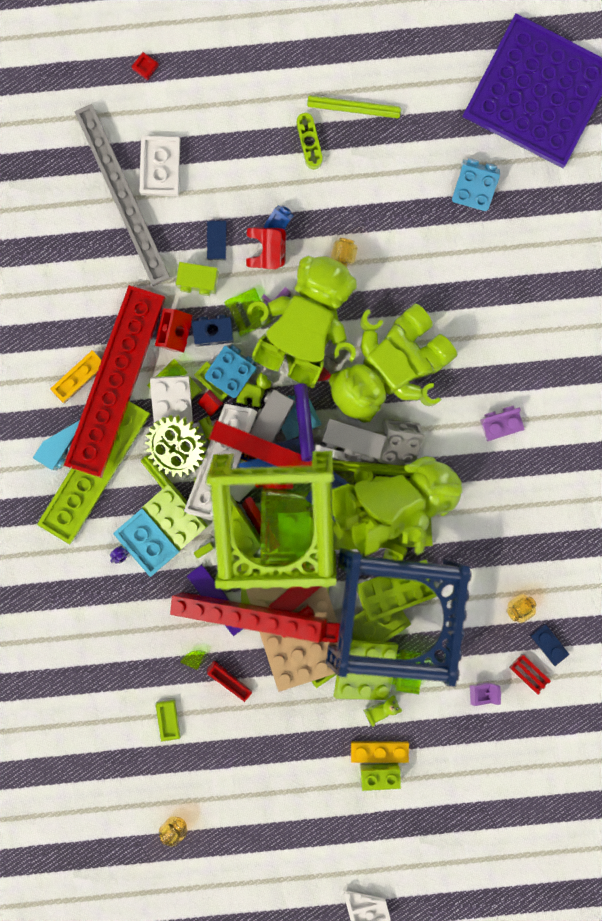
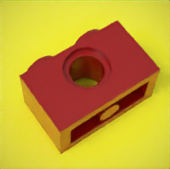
M163 308L155 346L173 352L184 353L193 315L176 309Z

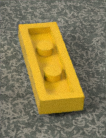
M93 350L90 351L54 384L50 390L62 403H66L97 374L102 359Z
M351 741V763H409L408 741Z

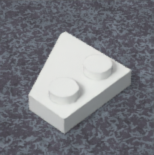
M317 444L314 450L333 451V458L350 461L351 458L350 455Z
M343 891L351 921H391L385 898Z

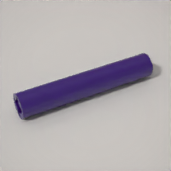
M297 384L294 386L301 459L308 462L312 461L314 451L307 384Z

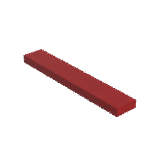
M218 420L215 421L208 438L276 467L312 466V461H302L301 454Z

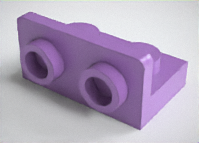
M513 405L503 408V413L497 415L495 411L484 414L485 418L481 419L480 422L486 440L491 441L525 430L519 413L521 411L520 407L515 409Z

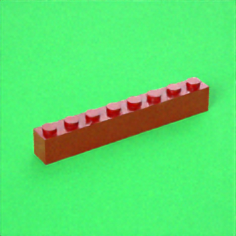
M184 592L173 595L171 599L170 615L317 643L321 642L326 635L327 618Z

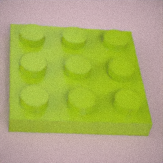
M351 640L349 655L396 659L398 644L395 642ZM347 674V678L336 676L333 696L336 699L388 700L393 678Z

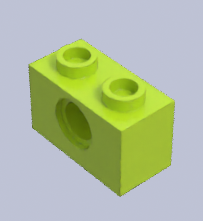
M398 763L360 764L362 791L401 789Z

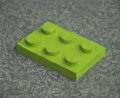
M170 482L142 508L180 551L207 528L208 525L201 517L184 512L187 501Z

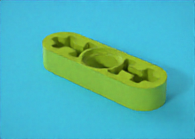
M302 113L297 117V130L305 163L308 168L315 170L322 165L323 157L313 117L309 113ZM303 119L309 122L307 132H305L304 124H301ZM306 137H312L315 143L312 146H307L304 140ZM314 150L315 158H319L316 164H313V161H309L311 160L310 151Z

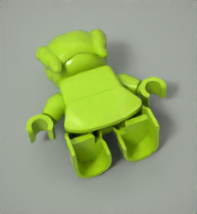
M306 256L299 261L295 290L301 296L294 295L292 298L280 296L268 302L267 306L263 302H253L247 311V314L252 315L255 310H262L264 312L263 317L260 318L262 325L267 322L269 315H282L266 331V334L259 339L252 353V359L270 370L279 372L286 353L296 357L288 372V377L300 384H307V387L310 388L315 387L324 367L323 360L327 336H329L333 345L337 346L334 351V359L339 357L341 350L349 351V361L351 363L356 356L354 346L345 342L347 337L344 325L334 318V312L331 310L340 308L343 302L348 300V297L357 288V281L350 275L349 270L343 263L327 256L315 258Z
M414 304L394 321L384 340L378 344V333L375 331L381 327L383 320H379L376 325L370 324L367 321V317L371 312L370 309L366 310L360 319V326L364 330L360 345L361 351L365 356L363 364H355L332 373L329 379L332 398L342 413L348 417L358 419L362 423L371 422L384 403L386 393L389 395L394 393L402 400L420 399L421 403L425 406H434L442 400L441 398L437 397L433 400L427 395V391L434 387V383H430L421 389L420 386L409 382L434 374L457 357V352L452 343L444 335L438 334L423 348L418 346L415 340L431 329L433 323L427 312L420 305Z
M428 456L419 458L411 464L404 466L405 471L413 473L409 481L403 475L394 477L376 476L374 479L371 470L358 468L354 473L355 486L346 484L332 489L334 519L342 531L352 528L354 544L362 556L378 551L381 542L396 538L401 533L403 534L402 543L407 544L409 541H414L415 552L420 554L425 548V530L429 524L428 517H434L439 514L446 516L456 508L460 501L461 494L463 493L462 483L453 469L444 463L436 462L434 457ZM362 517H369V518H370V519H368L367 521L359 522V518H362Z

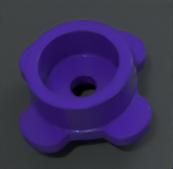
M118 546L110 553V562H115V564L124 562L129 552L122 546Z

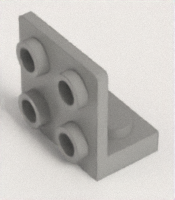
M384 418L382 427L386 438L380 457L377 459L378 462L405 466L416 461L425 437L420 424Z

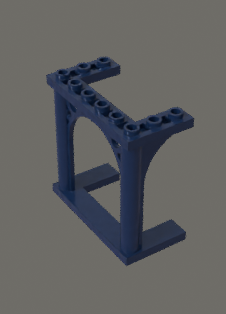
M340 548L338 568L346 571L338 645L328 644L326 665L338 677L347 678V674L438 681L443 682L447 686L456 687V682L460 677L459 661L462 659L461 641L464 640L465 635L463 624L467 618L465 608L466 602L469 600L468 583L472 577L470 566L443 559L441 565L368 557L347 548ZM359 574L415 580L432 589L442 606L443 626L437 641L427 652L412 659L349 655ZM435 581L440 583L438 588L434 585ZM452 585L453 592L451 595L443 597L442 590L444 587ZM451 600V608H448L447 602ZM447 639V642H445L446 648L442 646V642ZM442 650L445 654V658L440 656L439 654H434L435 651ZM430 657L431 662L425 663V659Z

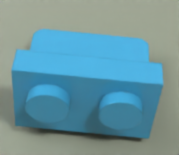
M463 159L452 201L487 211L500 177V169H497L496 165L490 163L486 165L479 164V161L476 159Z
M233 344L223 347L206 372L205 379L232 398H236L251 375L257 372L259 366L256 365V362L249 355L245 357L240 354L242 350Z

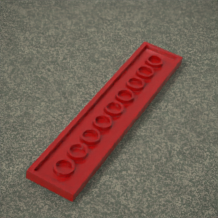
M128 285L64 466L99 478L103 477L163 308L165 296Z

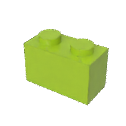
M179 262L176 286L181 292L185 293L198 291L200 295L204 296L216 294L219 275L218 268Z

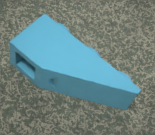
M79 421L43 441L33 459L51 470L61 469L64 466L65 457L69 452Z

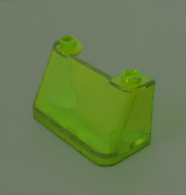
M262 489L261 564L268 566L286 565L298 560L307 552L310 540V507H313L305 499L309 492ZM307 561L302 563L305 570H309L310 565H313Z

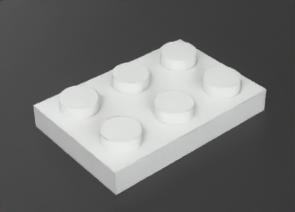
M141 136L140 195L179 196L180 137Z
M189 375L151 377L150 386L154 423L162 417L166 418L169 415H172L173 419L179 415L180 420L187 417L186 423L193 421Z

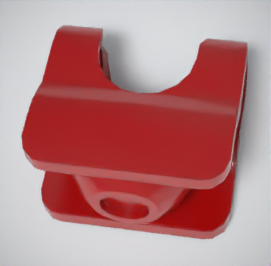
M247 228V237L258 239L262 244L263 250L258 257L246 258V266L249 268L274 270L283 267L286 259V231L282 228Z

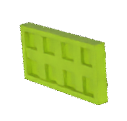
M422 560L419 562L427 563V560ZM378 576L358 583L357 589L368 622L437 597L432 589L419 581Z

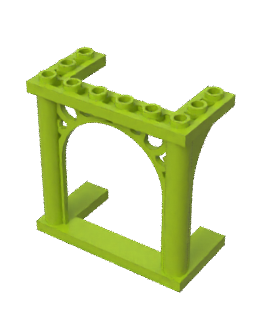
M313 451L312 466L236 469H232L234 462L233 454H213L206 482L207 485L211 486L218 568L215 580L216 588L228 590L231 588L250 589L254 587L269 589L271 587L290 588L301 586L309 588L311 586H336V551H333L331 500L333 451ZM312 482L314 537L307 552L298 560L282 566L263 565L248 558L239 549L233 535L229 484ZM316 553L315 558L310 557V555ZM310 562L314 565L315 569L305 570L302 563ZM247 563L249 569L247 571H239L240 564Z

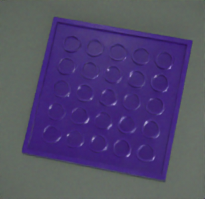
M515 13L462 117L564 168L602 96V57Z

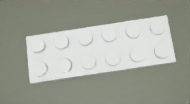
M224 404L218 421L250 433L257 411ZM211 440L184 512L213 521L211 486L207 485L206 482L213 454H233L234 462L232 469H236L242 452Z

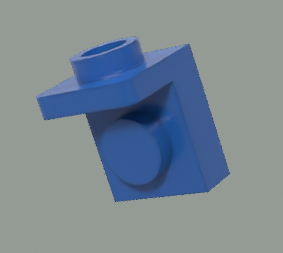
M278 205L274 208L263 228H282L285 230L294 215L291 214L289 208Z

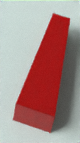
M215 660L207 668V674L242 701L245 702L252 694V690Z

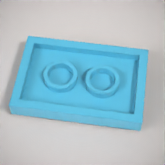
M143 508L113 533L150 577L180 552Z

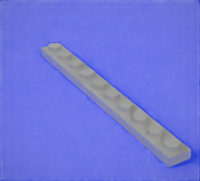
M90 104L74 111L151 284L156 286L171 279L93 105Z

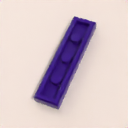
M203 564L187 575V578L201 596L231 601L221 588H216L215 580ZM226 626L233 637L243 630L242 628Z

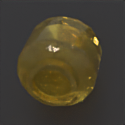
M339 238L333 244L331 258L343 263L347 267L348 264L355 262L358 246L354 244V240Z
M521 594L508 602L507 613L514 622L523 623L535 616L536 602L532 597Z
M169 817L159 828L161 842L170 847H176L187 835V824L181 817Z

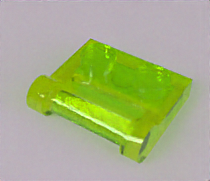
M255 288L224 301L226 308H229L235 320L240 337L271 324L269 317L265 324H261L260 318L264 315L262 310H255L252 315L247 314L250 304L257 301L261 302ZM241 302L251 323L250 326H245L235 304Z

